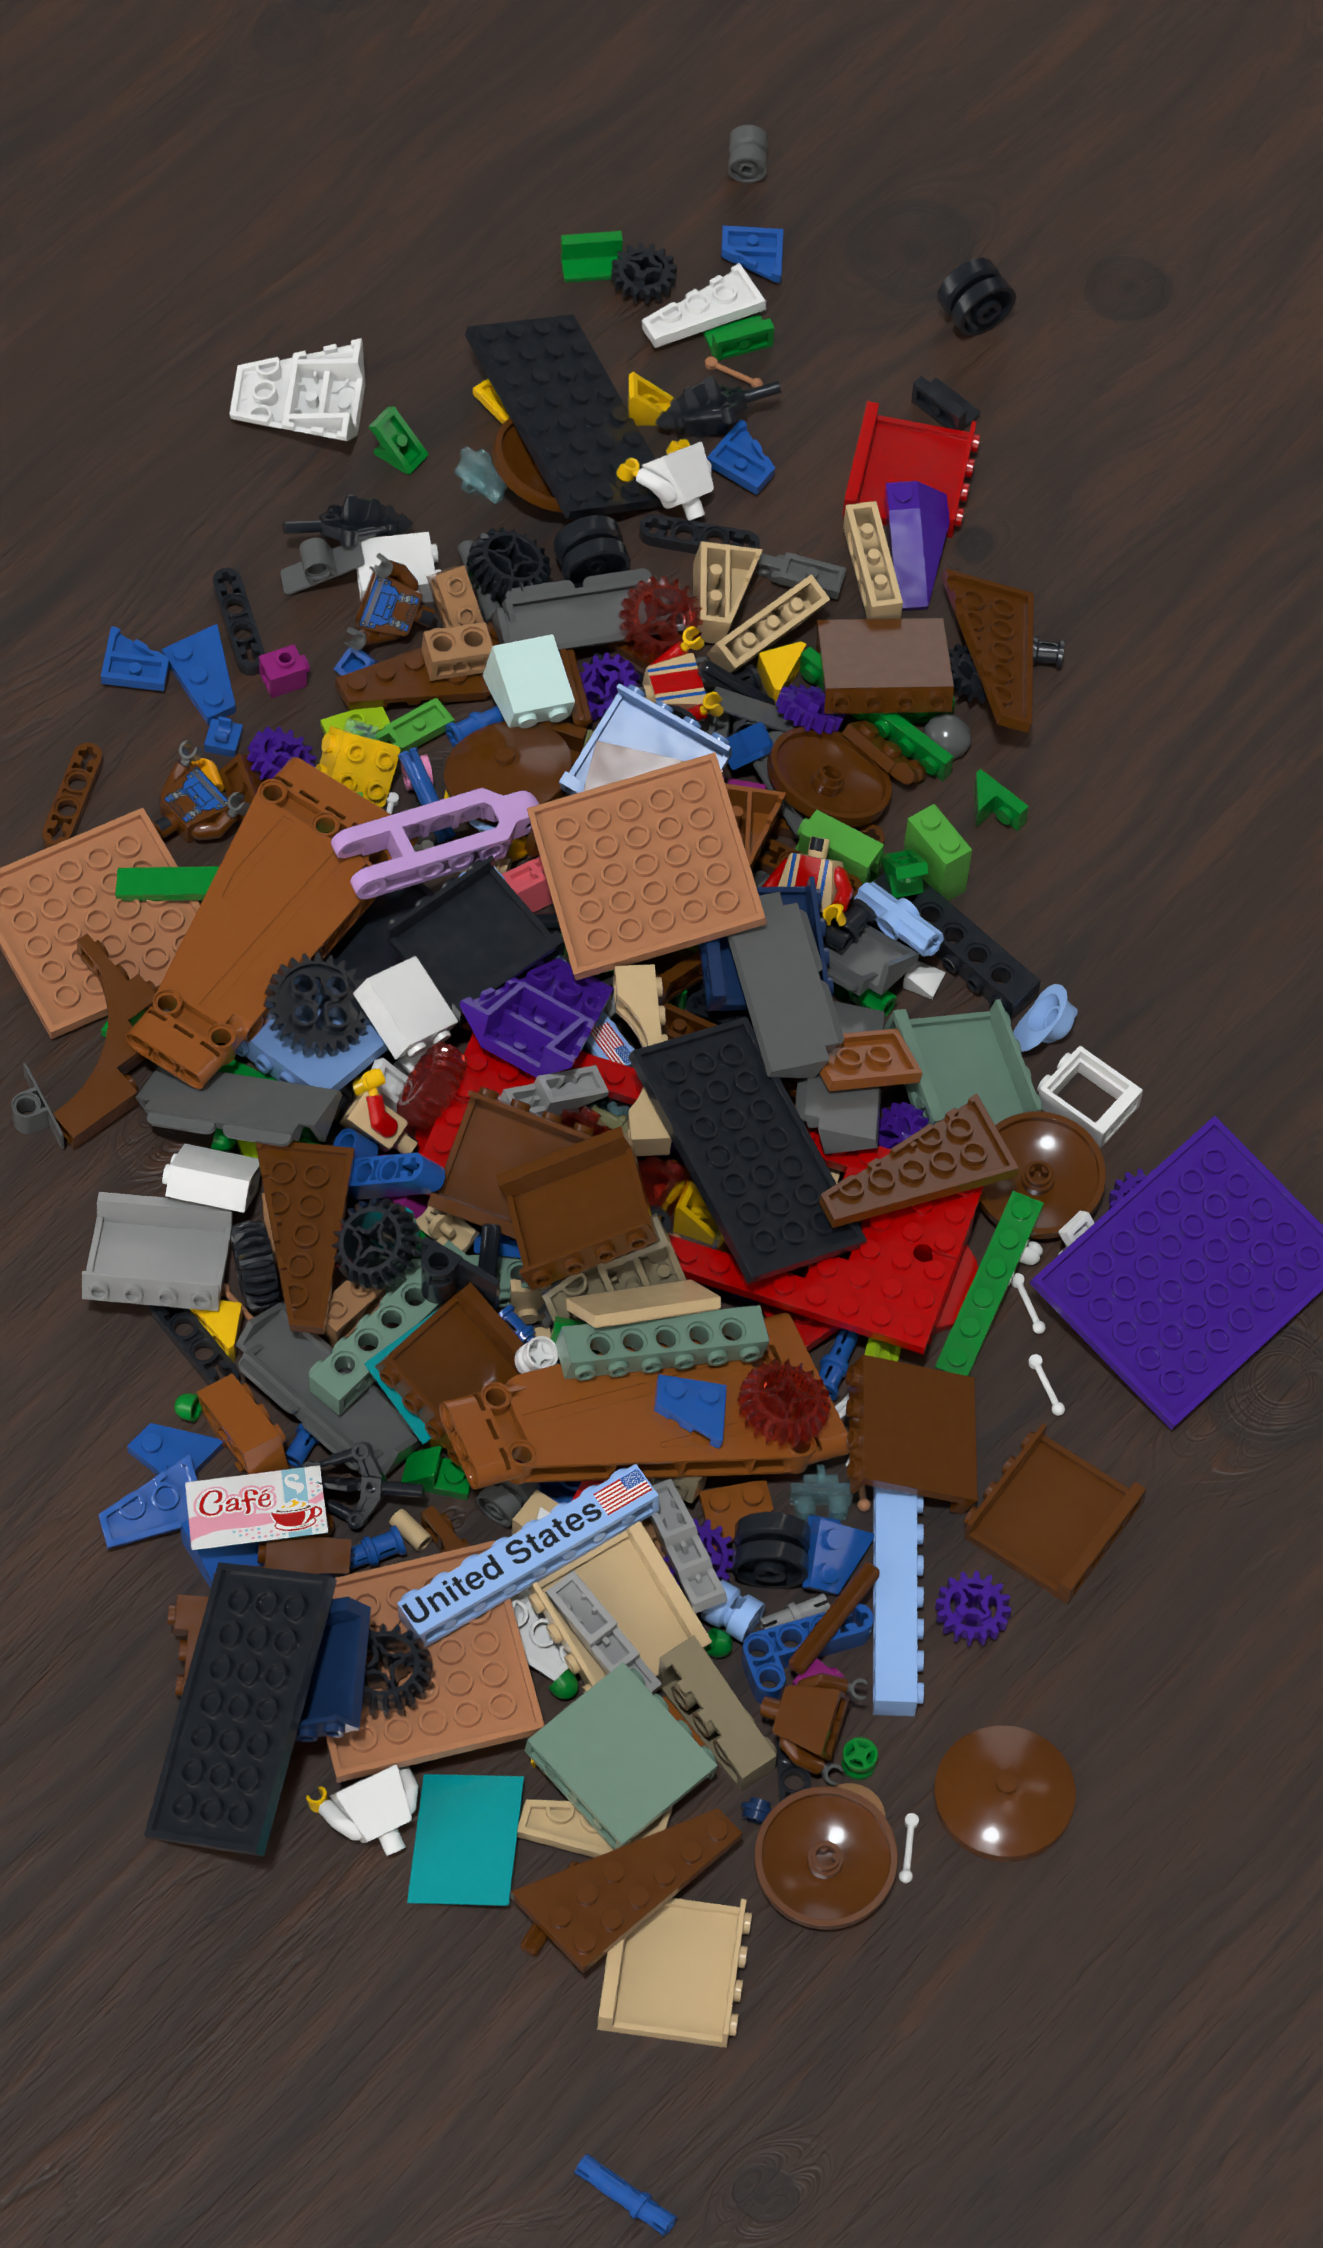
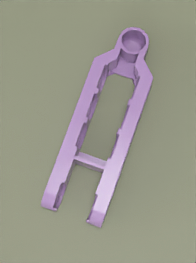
M480 788L347 828L332 838L331 846L337 858H348L358 854L365 856L381 850H388L392 860L363 868L355 873L350 880L359 899H370L468 869L475 861H483L491 855L495 860L504 858L512 841L530 832L531 825L527 826L531 823L527 808L539 805V802L527 791H518L503 796ZM480 817L482 820L487 819L492 822H499L494 829L418 852L414 851L409 839L421 835L423 838L427 837L429 833L447 827L457 828L461 823Z

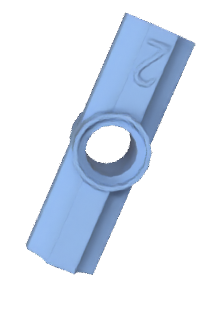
M866 882L858 889L854 900L856 898L861 899L874 910L877 915L875 921H877L879 928L885 935L894 940L901 939L924 957L927 955L932 956L939 950V946L944 940L943 933L920 917L917 908L905 898L897 900L874 882Z

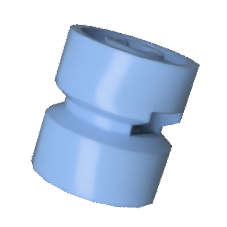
M721 1580L720 1582L726 1592L727 1601L703 1610L701 1619L716 1628L725 1626L727 1634L744 1643L745 1638L756 1629L766 1604L749 1594L742 1597L739 1588L725 1580Z

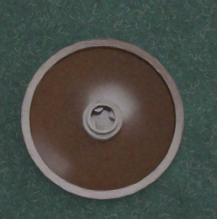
M511 418L507 419L499 428L492 445V460L497 473L503 482L522 499L543 509L562 512Z
M506 721L487 725L472 732L454 747L445 763L444 781L449 798L484 788L503 796L518 791H527L537 799L539 804L563 798L566 794L561 789L559 781L565 771L570 772L573 763L568 745L552 729L538 723L529 728H520V726L509 728ZM481 817L475 819V820H478V821H481V822H486V823H492V824H498V823H499L498 821L492 822V821H489V820H487V819H483V820H482Z
M804 727L794 728L777 738L768 755L767 771L773 786L779 792H786L784 800L810 818L817 809L850 827H859L877 820L884 812L891 798L892 785L889 774L840 732L832 731V734H828L822 730V733L818 734L814 729H810L808 732L805 731Z
M1042 1111L1019 1113L995 1125L1018 1165L1019 1171L1017 1177L985 1185L979 1206L990 1220L998 1225L1012 1191L1044 1203V1208L1030 1239L1059 1237L1058 1231L1079 1211L1089 1212L1090 1216L1094 1214L1103 1196L1106 1168L1099 1146L1083 1127L1064 1116Z
M1007 1725L984 1727L970 1732L956 1741L946 1752L939 1764L933 1792L938 1818L948 1835L968 1852L981 1858L998 1862L1027 1860L1051 1848L1068 1828L1076 1801L1074 1777L1061 1752L1042 1736L1024 1728Z
M830 1786L803 1789L779 1802L763 1821L758 1832L754 1851L756 1877L762 1892L770 1904L789 1920L802 1926L822 1930L851 1926L864 1920L879 1908L893 1885L898 1863L897 1844L893 1831L878 1808L857 1793Z

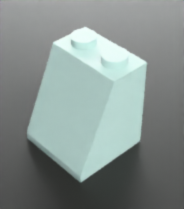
M553 634L492 646L483 678L509 728L518 726L520 728H529L538 722L548 720L559 722L571 715L575 699Z

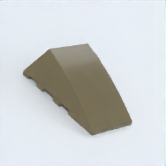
M657 1213L652 1215L659 1241L647 1245L644 1249L616 1257L611 1262L601 1263L588 1268L580 1274L565 1277L542 1292V1297L553 1322L555 1316L583 1321L567 1310L566 1298L687 1280L667 1231Z

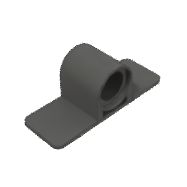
M310 538L303 541L299 547L301 562L286 567L280 572L284 593L291 595L363 566L365 560L361 542L357 540L356 546L342 545L332 549L321 538Z
M720 687L714 689V692H717L723 699L719 703L724 708L723 712L732 715L733 734L760 721L764 723L766 729L770 727L786 732L795 728L793 725L794 721L785 720L783 718L785 714L777 712V706Z
M23 1063L24 1077L30 1089L17 1094L12 1099L11 1110L14 1127L23 1134L35 1133L50 1127L60 1148L65 1149L62 1131L27 1064ZM25 1111H32V1112H33V1113L28 1114V1115H23V1114H21V1113H23V1112H25Z

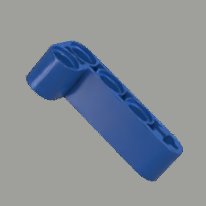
M350 1128L342 1130L335 1138L333 1146L355 1148V1160L348 1197L360 1200L431 1194L439 1190L444 1183V1168L419 1153L377 1156V1144Z
M858 1603L817 1658L859 1647L867 1643L871 1636L874 1619L870 1608ZM826 1612L757 1631L745 1638L742 1647L741 1663L753 1697L758 1703L761 1704L765 1696L782 1699L786 1680L783 1668L789 1667V1659ZM791 1640L795 1641L799 1646L790 1648L785 1646L783 1642ZM753 1650H760L764 1652L766 1655L763 1657H754L750 1654V1652ZM773 1681L777 1686L766 1688L761 1683Z

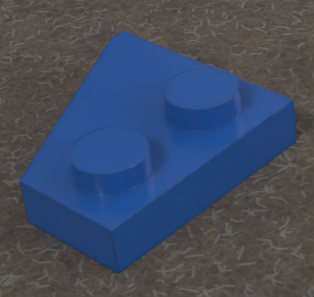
M723 225L721 257L735 264L740 263L742 267L771 281L781 283L783 229Z
M742 419L737 422L707 457V460L712 465V469L756 495L775 475V466L769 457L763 454L762 447L757 439L753 440L747 431V424Z
M111 626L101 672V684L165 691L170 666L169 658L158 651L150 650L146 644L137 639L133 642L121 635L119 628Z
M150 1423L127 1445L128 1453L156 1475L166 1471L188 1454L191 1456L195 1474L197 1475L223 1449V1442L220 1439Z

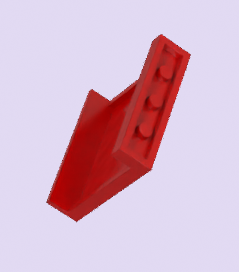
M867 401L844 498L842 518L845 515L846 505L876 501L882 525L887 526L884 504L886 483L918 481L947 494L950 523L946 537L952 538L955 526L961 527L964 509L959 508L960 501L966 502L970 484L965 483L966 477L972 478L975 459H970L971 452L977 453L980 435L975 434L976 421H972L970 432L881 416L878 415L879 403Z

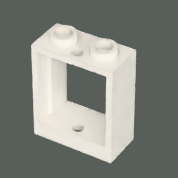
M1079 1046L1072 1054L1066 1053L1057 1066L1058 1070L1052 1076L1046 1075L1039 1083L1037 1091H1039L1042 1110L1073 1120L1093 1137L1101 1149L1139 1108L1143 1090L1082 1046ZM1078 1072L1117 1099L1096 1123L1057 1096Z

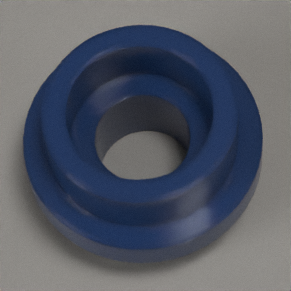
M751 1797L749 1802L741 1803L740 1808L743 1810L741 1818L762 1825L772 1810L770 1809L771 1803L763 1799Z

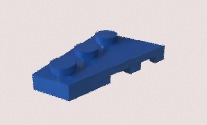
M217 624L161 649V653L169 658L170 670L207 725H210L211 719L218 720L219 716L227 717L236 713V705Z
M190 1454L98 1514L107 1550L181 1529L180 1523L189 1519L185 1482L197 1481Z

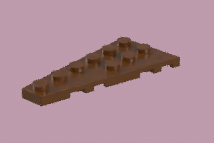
M945 568L941 578L997 724L1028 733L1032 725L1034 593Z
M493 623L486 624L492 645H500ZM422 647L335 678V687L348 709L387 707L389 703L408 702V705L420 704L421 700H433L434 698H438L441 703L487 700L492 694L484 681L483 673L430 681L421 651Z
M976 1093L968 1099V1103L959 1109L953 1108L946 1113L945 1118L936 1124H928L891 1148L890 1153L880 1160L876 1158L868 1163L865 1170L857 1175L848 1176L820 1195L819 1203L832 1228L1014 1178L1018 1175L1019 1167Z
M255 1142L290 1331L324 1334L336 1269V1261L333 1258L338 1254L337 1249L331 1246L339 1241V1237H336L333 1232L341 1231L343 1228L339 1219H344L355 1160V1148L291 1142L288 1146L281 1147Z
M717 1808L510 1892V1897L584 1973L742 1838V1832Z

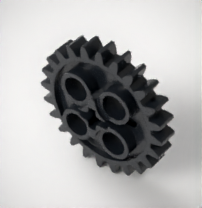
M304 953L300 959V964L292 957L288 962V967L281 964L277 971L278 974L273 973L269 981L271 985L267 986L264 993L269 997H266L263 1006L270 1008L265 1018L275 1020L271 1031L282 1030L280 1041L288 1038L292 1040L290 1049L293 1050L300 1044L303 1046V1055H306L309 1049L312 1048L315 1051L316 1057H320L323 1049H326L331 1057L336 1051V1046L344 1053L349 1046L348 1043L355 1045L359 1036L364 1035L367 1029L365 1025H368L370 1019L353 993L365 980H354L353 977L357 970L354 968L346 972L344 970L346 961L343 960L336 966L333 964V955H330L327 961L324 962L321 960L319 953H316L313 961H310L309 957ZM316 979H318V980L320 981V990H319V993H318V1002H317V1001H314V999H315V997H316V995H317V992H318V987H317ZM295 986H303L308 992H300ZM328 987L337 989L340 994H333L328 990ZM318 1007H319L320 1009H322L321 1012H320V1015H319V1017H318V1023H319L320 1031H318V1030L316 1029V1020H317V1016H318ZM296 1016H303L308 1020V1022H301L296 1018ZM329 1018H336L341 1022V1024H334L329 1020Z

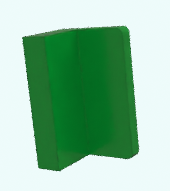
M611 231L561 235L560 256L564 282L611 280L612 261L617 260V253L619 251L622 252V232Z
M754 316L704 331V338L713 357L717 361L772 347L774 325L770 318L762 320L761 316Z

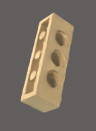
M877 502L846 505L843 529L866 618L901 619L903 601Z
M811 574L718 641L708 651L707 655L713 663L733 674L757 657L760 652L768 649L820 611L830 598Z

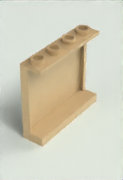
M641 1521L546 1578L535 1582L528 1588L531 1592L528 1599L537 1614L543 1612L549 1622V1625L546 1626L549 1636L556 1645L561 1643L567 1655L564 1656V1660L568 1668L574 1675L579 1673L585 1683V1686L582 1687L583 1693L604 1678L606 1673L546 1594L548 1589L573 1570L616 1620L618 1628L640 1653V1658L655 1676L659 1673L660 1657L691 1636L695 1635L703 1648L712 1643Z
M671 1898L613 1947L607 1954L597 2030L727 2048L728 2035L736 2036L738 2014L731 2013L733 2001L740 2002L743 1980H736L737 1967L745 1968L747 1947L740 1946L742 1934L749 1935L752 1913L745 1912L746 1899H741L740 1907Z

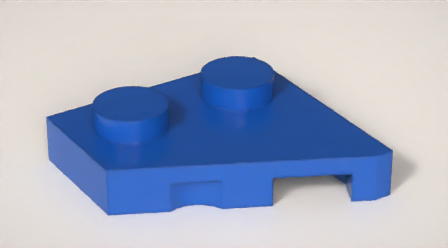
M659 1374L656 1380L654 1411L667 1419L675 1420L680 1427L690 1433L693 1430L698 1431L711 1439V1446L720 1448L723 1442L727 1385Z
M813 1519L810 1549L807 1552L809 1555L808 1578L803 1582L802 1587L828 1595L839 1594L873 1541L874 1533L824 1519Z

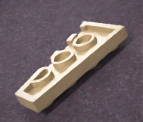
M526 1799L518 1824L517 1837L593 1858L613 1850L570 1801ZM673 1806L633 1838L631 1843L667 1829Z

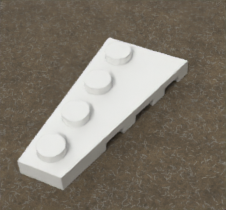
M739 263L731 268V273L724 277L718 275L709 280L710 285L700 291L694 289L687 293L686 299L680 303L672 302L642 320V329L656 348L766 310V301Z

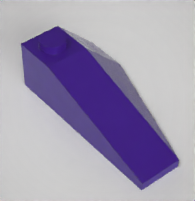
M918 481L886 483L884 504L890 555L903 601L902 611L928 609L950 523L947 494Z

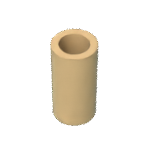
M404 1509L398 1510L389 1521L391 1526H397L401 1536L418 1552L424 1550L433 1539L432 1535Z

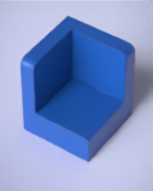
M760 721L726 738L729 741L728 746L731 747L733 754L728 763L733 771L770 753L774 744L763 722Z

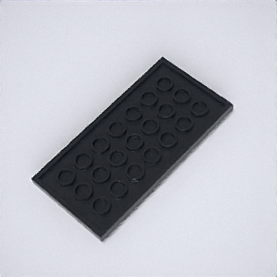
M574 314L467 327L464 334L566 519L663 507L660 499L649 488L636 482V477L632 481L626 482L619 479L616 474L620 464H625L629 458H635L639 462V469L643 468V464L656 459L634 420L629 418L625 404Z
M747 1017L639 1048L630 1053L628 1058L748 1284L858 1249L867 1242L858 1222L832 1228L819 1201L820 1195L836 1185V1182L780 1078L767 1076L756 1034Z
M218 1562L144 1836L154 1840L264 1857L337 1579L329 1575Z

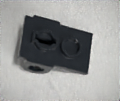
M426 1236L421 1241V1293L428 1302L433 1304L446 1303L455 1295L458 1289L461 1290L471 1282L494 1310L497 1309L500 1298L499 1279L488 1274L482 1268L466 1261L462 1256L437 1241H432Z

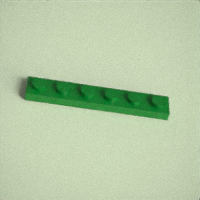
M809 646L801 654L799 672L809 683H814L824 690L820 654ZM852 714L858 720L873 724L879 730L878 734L881 737L898 745L904 756L919 761L920 765L926 768L925 771L929 775L936 776L942 782L951 775L954 756L899 714Z
M1012 1191L935 1365L936 1370L970 1376L1044 1208L1043 1202Z

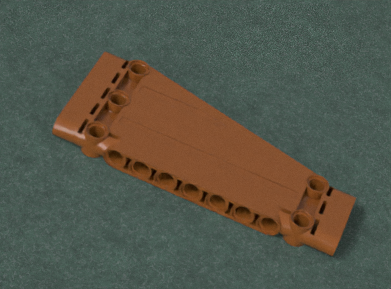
M298 757L290 758L272 779L262 782L153 997V1005L126 1034L125 1037L128 1044L135 1051L196 1089H202L222 1065H227L234 1060L236 1049L243 1041L250 1042L270 1021L265 1018L270 1008L263 1006L266 997H269L264 993L267 986L271 985L269 981L273 973L278 974L279 966L283 964L288 967V962L292 957L300 964V959L304 953H306L310 961H313L316 953H319L321 960H323L374 902L376 897L359 899L350 880L355 873L363 868L392 860L388 850H381L365 856L358 854L348 858H337L331 846V841L342 830L387 817L391 814ZM418 837L409 839L412 847L418 843ZM164 1009H172V1011H163V1010H164ZM217 1043H226V1045H217Z
M788 1313L763 1318L769 1337V1344L763 1357L752 1362L736 1360L727 1361L718 1366H710L709 1364L694 1365L683 1370L673 1367L660 1369L654 1373H644L643 1371L628 1372L619 1377L601 1375L584 1381L577 1380L576 1378L564 1380L561 1364L516 1375L508 1380L505 1385L499 1382H490L482 1388L481 1392L442 1401L439 1406L442 1424L468 1482L475 1490L506 1481L514 1484L531 1482L609 1480L615 1471L621 1468L628 1469L637 1464L646 1478L800 1474L810 1464L847 1455L850 1452V1448L846 1445L847 1430ZM724 1335L728 1340L735 1341L732 1337ZM691 1339L694 1343L701 1344L698 1340ZM658 1343L662 1347L669 1348L664 1343ZM626 1346V1347H625L626 1349H628V1350H630V1351H636V1350L633 1349L632 1347H629V1346ZM659 1374L727 1385L723 1442L720 1448L711 1446V1439L698 1431L693 1430L690 1433L680 1427L675 1420L667 1419L654 1411L656 1380Z

